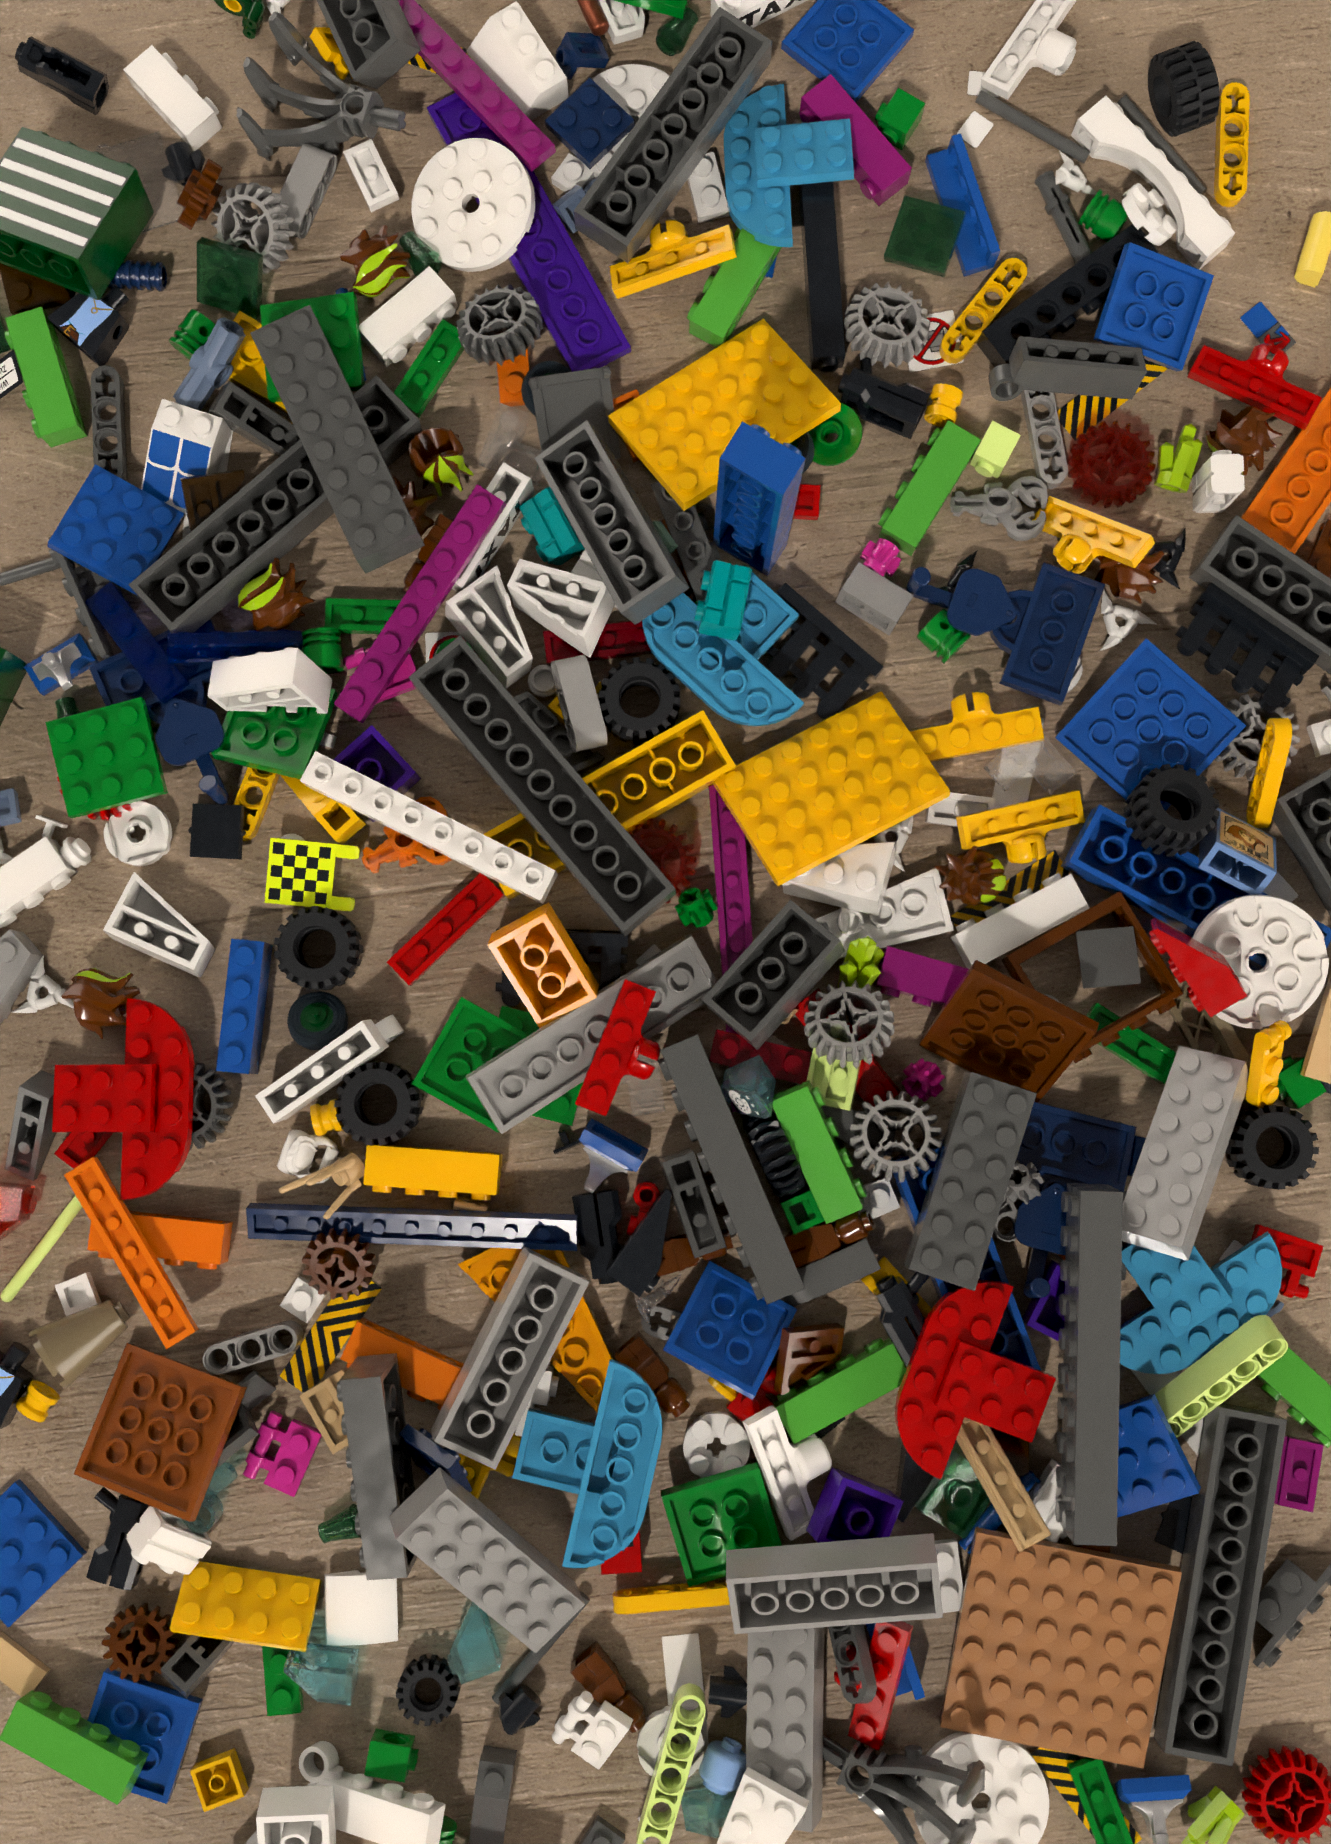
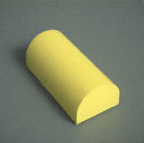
M1318 212L1312 216L1294 276L1296 281L1301 284L1315 288L1318 286L1324 273L1331 250V212Z

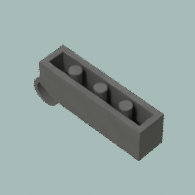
M1019 336L1009 357L1010 364H1001L993 368L988 375L991 395L998 401L1012 400L1019 396L1022 390L1132 400L1147 373L1142 348Z

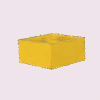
M235 1748L199 1761L190 1770L204 1812L244 1797L249 1789Z

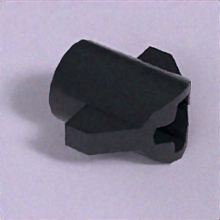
M176 142L165 150L170 165L161 170L167 180L185 186L194 168L199 172L202 171L205 157L200 149L191 152L186 142Z
M724 1665V1677L710 1675L708 1704L720 1705V1716L724 1718H730L747 1704L746 1681L733 1666Z
M524 1684L512 1696L504 1691L499 1697L498 1715L504 1731L509 1735L516 1734L519 1729L535 1725L540 1719L539 1714L535 1710L541 1704V1700L531 1688Z

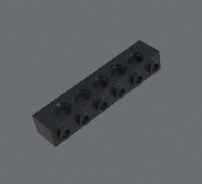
M1133 224L983 330L977 345L994 367L1001 364H1010L1009 357L1017 342L1012 337V333H1019L1023 337L1052 339L1051 337L1060 331L1064 334L1078 322L1077 318L1082 314L1086 313L1089 316L1103 304L1102 300L1108 296L1117 266L1114 261H1119L1124 244L1131 242L1156 253L1159 251L1145 238L1146 235L1141 228L1137 230ZM1088 279L1097 280L1100 286H1093ZM1063 297H1069L1073 299L1075 304L1071 305L1066 303L1063 300ZM1044 315L1049 318L1050 322H1041L1037 316Z

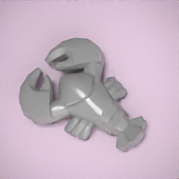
M1034 476L1021 477L1012 482L1007 489L1002 488V482H994L984 485V494L966 497L962 491H957L955 496L951 497L950 509L953 512V516L959 517L964 511H967L970 514L981 517L980 522L982 524L996 526L998 523H1002L1006 528L1007 535L1016 541H1028L1037 537L1042 532L1046 523L1045 511H1041L1039 517L1032 521L1035 518V512L1024 513L1023 507L1017 499L1019 498L1029 507L1035 508L1036 501L1033 498H1037L1040 501L1041 509L1044 510L1048 503L1047 486L1041 479Z

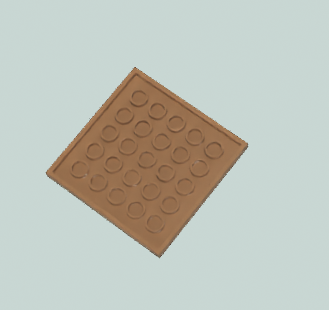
M975 1527L939 1719L940 1727L1144 1769L1182 1572L1180 1567L1045 1540L1019 1553L1009 1533Z

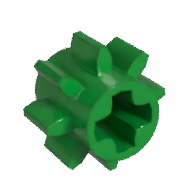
M695 887L682 892L678 899L679 904L675 906L684 926L692 923L696 928L708 925L713 920V911L718 909L708 889L701 892L700 889Z

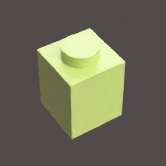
M992 420L970 465L975 467L979 474L985 477L993 476L998 479L1021 435Z

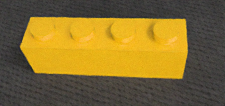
M367 1145L363 1185H371L373 1192L392 1193V1187L405 1188V1194L425 1195V1190L438 1191V1197L458 1198V1192L471 1193V1199L490 1201L491 1195L499 1194L502 1154L398 1145Z

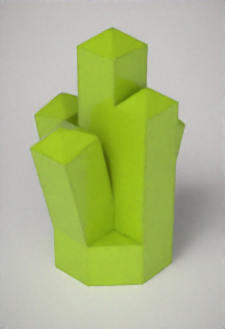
M1192 424L1182 427L1174 453V446L1168 442L1159 447L1158 473L1154 485L1161 489L1179 493H1186L1188 491L1203 444L1199 439L1193 440L1197 429Z
M870 936L850 941L844 962L840 965L838 988L841 980L846 984V987H852V983L856 980L859 988L862 989L868 983L871 986L881 972L878 969V965L885 953L876 946L877 943Z
M1214 1786L1207 1796L1188 1805V1816L1195 1821L1187 1829L1188 1835L1181 1844H1205L1207 1840H1209L1208 1844H1227L1236 1824L1245 1814L1221 1789Z

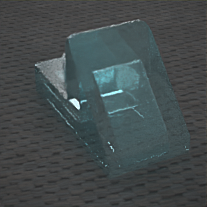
M708 1789L684 1792L681 1804L686 1831L719 1838V1828L724 1826L737 1790L728 1792L725 1796L716 1794Z

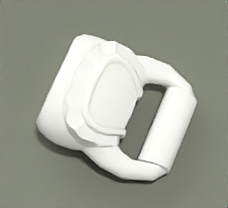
M291 1130L286 1138L277 1167L285 1174L296 1175L298 1178H302L311 1174L309 1170L312 1167L311 1164L315 1152L318 1151V1145L327 1146L319 1167L320 1170L336 1162L339 1153L337 1144L325 1136L317 1137V1135H309L301 1130ZM330 1177L317 1183H324L325 1181L329 1180Z

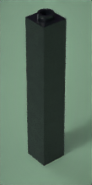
M832 181L801 184L798 187L811 370L819 369L821 372H833L838 368H842L845 359L834 186Z

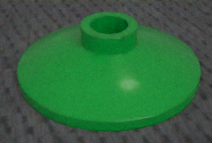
M841 403V409L838 413L808 431L814 443L812 462L823 466H835L844 463L856 453L862 440V425L858 415L852 408ZM830 433L838 435L834 442L826 440Z

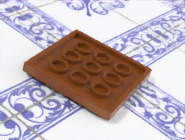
M127 1343L74 1475L186 1521L194 1522L247 1387L140 1346Z

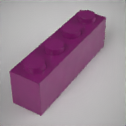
M831 74L801 97L799 115L802 123L850 119L854 178L860 184V189L866 198L873 199L880 206L908 184L912 170L910 165Z
M886 946L883 949L885 954L878 967L881 973L874 981L873 986L880 987V992L886 996L899 998L900 993L912 996L911 1002L918 1005L931 1007L932 1002L944 1005L969 969Z

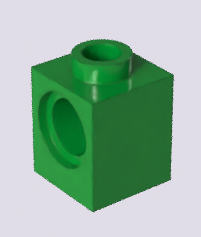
M376 1728L370 1740L364 1776L405 1783L409 1770L415 1771L419 1749L413 1748L415 1735Z

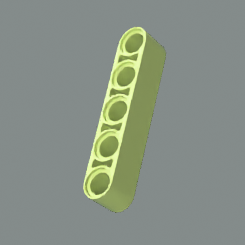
M1258 1315L1248 1320L1155 1393L1176 1438L1286 1353L1288 1343L1269 1316Z
M688 1683L682 1685L675 1694L638 1824L636 1844H645L643 1840L650 1836L658 1838L660 1840L658 1844L670 1843L706 1712L704 1693L695 1684ZM693 1699L699 1705L696 1709L690 1711L684 1709L681 1704L685 1700ZM682 1733L687 1735L689 1740L684 1744H677L673 1742L672 1737ZM667 1768H675L680 1773L674 1778H667L662 1772ZM665 1802L670 1808L667 1811L658 1812L653 1806L656 1803Z

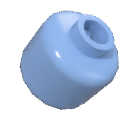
M724 1737L722 1741L715 1740L708 1744L699 1767V1774L703 1779V1785L708 1790L724 1796L728 1792L738 1790L743 1774L746 1771V1754L741 1750L742 1745L738 1741Z

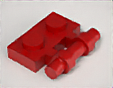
M1255 1224L1251 1241L1268 1231L1279 1251L1282 1268L1287 1269L1285 1277L1281 1280L1280 1295L1288 1298L1296 1296L1306 1299L1309 1287L1299 1284L1301 1274L1315 1277L1324 1246Z

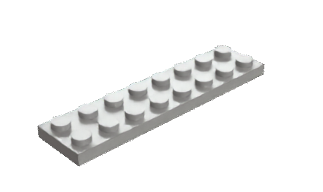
M691 935L681 938L598 991L597 998L541 1027L465 1076L500 1134L511 1129L584 1081L625 979L656 991L641 1028V1035L647 1039L655 1036L704 1004L702 998L717 983V980Z

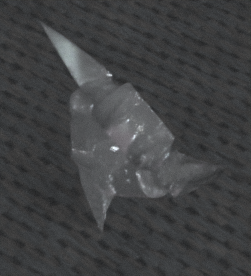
M682 1274L666 1282L660 1279L654 1287L655 1292L647 1295L645 1292L640 1297L634 1294L636 1307L649 1326L650 1308H654L667 1297V1294L672 1293Z

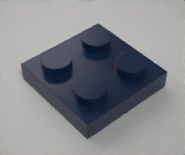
M589 77L545 120V126L577 158L591 169L635 126V120Z
M407 1424L401 1430L399 1436L418 1468L431 1476L440 1467L467 1491L471 1492L473 1490L467 1479L469 1474L460 1465L461 1457L456 1451L447 1447L441 1448L434 1442L432 1435L424 1428H420L417 1431Z

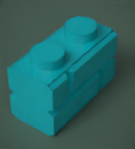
M551 487L545 488L536 494L534 498H530L520 505L519 508L524 516L521 518L522 525L529 534L534 535L538 543L535 547L536 551L544 562L562 565L573 558L574 555L585 550Z
M715 560L710 571L704 570L700 590L706 591L704 601L698 600L694 620L700 621L699 633L719 636V638L733 641L737 640L741 631L752 573L750 567L732 565L731 563Z

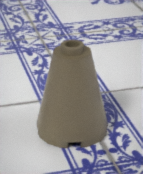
M107 1300L39 1326L30 1331L29 1336L30 1338L38 1337L39 1341L33 1344L35 1350L53 1377L60 1373L65 1380L59 1384L63 1388H67L128 1328L126 1320L130 1316L120 1301L114 1304L111 1300Z

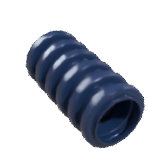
M127 260L126 263L123 261L108 288L112 289L115 285L119 289H124L127 286L129 290L137 287L138 290L142 291L146 287L148 291H153L156 288L157 291L163 292L167 284L166 268L162 262H156V265H154L152 261H147L146 264L142 260H138L136 263L133 260Z

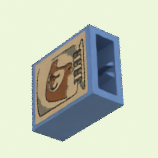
M1217 807L1216 810L1219 811V818L1215 821L1216 825L1199 842L1198 868L1250 895L1262 894L1277 874L1276 838Z

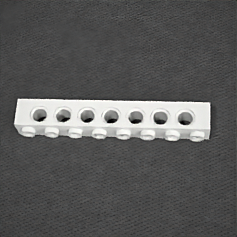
M316 751L300 779L308 788L541 904H544L558 876L556 870Z

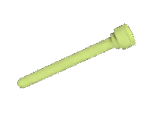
M76 1195L1 1292L0 1297L2 1301L10 1302L14 1299L82 1209V1205Z

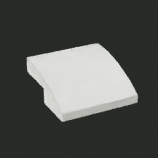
M358 1570L324 1574L326 1645H366L398 1641L397 1578L367 1580L366 1572L360 1573Z

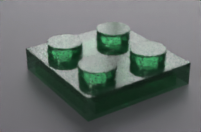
M904 196L884 253V261L945 278L966 218L965 211Z
M201 237L197 241V302L237 314L240 310L246 315L257 319L261 315L260 305H262L263 255Z
M952 1449L941 1480L933 1477L915 1504V1507L921 1513L965 1539L989 1504L990 1499L967 1458Z

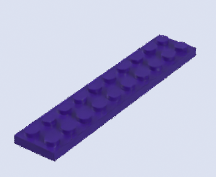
M456 93L427 107L428 114L446 146L463 139L483 138L495 141L508 148ZM523 163L534 187L535 212L529 233L526 232L522 240L516 246L518 250L508 260L525 291L530 292L536 304L539 305L543 323L568 369L573 372L601 368L630 353L631 346L534 171L531 172ZM475 198L478 205H480L479 198Z

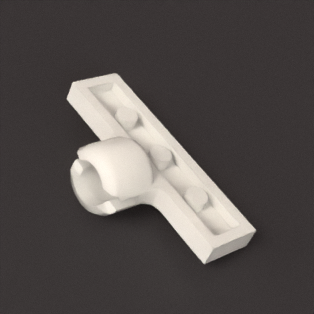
M1036 0L981 78V87L1008 100L1025 74L1032 67H1039L1055 76L1063 75L1074 59L1077 42L1076 39L1058 31L1057 28L1076 0Z
M771 1405L743 1420V1424L784 1534L792 1541L807 1532L806 1529L814 1512L807 1492V1484L810 1480L828 1471L832 1466V1460L826 1445L815 1434L796 1444L789 1443L779 1413Z

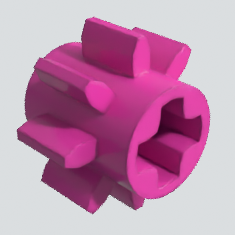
M879 538L876 544L869 540L860 556V559L864 560L863 565L883 577L885 573L892 577L901 562V559L896 557L899 553L898 547L883 538Z
M920 1058L915 1064L910 1063L903 1070L908 1077L902 1081V1084L911 1097L916 1095L919 1099L922 1098L923 1102H926L931 1096L936 1097L943 1090L939 1083L945 1076L942 1075L936 1063L925 1062L923 1058Z

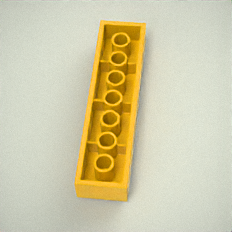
M704 710L582 779L629 833L709 788L710 785H713L714 780L736 769V765ZM521 813L483 834L556 870L557 873L566 869L565 865ZM499 883L509 900L521 894Z

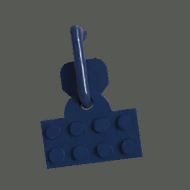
M1044 562L1032 591L1016 590L1007 593L998 576L980 569H969L960 576L953 594L928 585L931 575L925 567L914 569L908 581L906 591L914 595V598L948 609L947 620L953 628L973 636H980L990 632V636L995 644L1010 654L999 684L1054 704L1062 705L1102 595L1104 583Z
M208 620L183 643H180L167 630L90 666L89 670L105 706L139 697L145 699L149 718L159 725L155 741L164 760L173 766H182L196 760L203 776L199 782L200 790L206 792L217 804H227L229 795L210 755V752L222 745L225 733L217 714L212 709L206 708L208 700L206 685L210 683L213 661L228 658L212 620Z
M1034 1102L1016 1158L1020 1164L1025 1166L1032 1162L1037 1168V1173H1040L1045 1181L1039 1184L1041 1196H1036L1029 1200L1027 1205L1024 1202L1019 1205L1014 1225V1234L1017 1240L1025 1246L1032 1247L1024 1284V1294L1027 1297L1043 1298L1049 1294L1050 1285L1047 1280L1043 1279L1048 1252L1065 1255L1066 1247L1061 1245L1060 1232L1061 1227L1066 1226V1212H1062L1061 1195L1062 1192H1067V1183L1108 1184L1124 1192L1137 1127Z

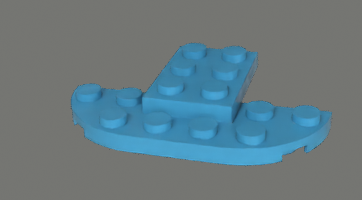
M784 84L765 86L745 98L726 124L724 130L726 199L729 214L740 230L743 228L754 235L755 240L760 243L776 247H793L790 185L854 179L850 119L786 125Z
M753 572L751 573L741 631L737 640L733 641L719 638V636L699 633L700 621L694 620L697 605L684 593L642 620L645 639L658 661L711 710L724 719L740 725L765 726L790 717L804 705L801 699L758 661L798 619L799 614Z
M1268 1231L1211 1268L1195 1246H1193L1189 1260L1186 1261L1130 1243L1122 1247V1262L1152 1305L1120 1326V1364L1129 1369L1148 1374H1166L1185 1369L1194 1364L1248 1320L1258 1315H1266L1276 1301L1282 1280L1281 1258L1277 1246Z
M612 1359L609 1361L595 1424L531 1408L527 1412L512 1479L578 1494L562 1567L588 1568L597 1566L623 1551L638 1533L648 1503L662 1440L661 1410L653 1390L644 1378L629 1366Z

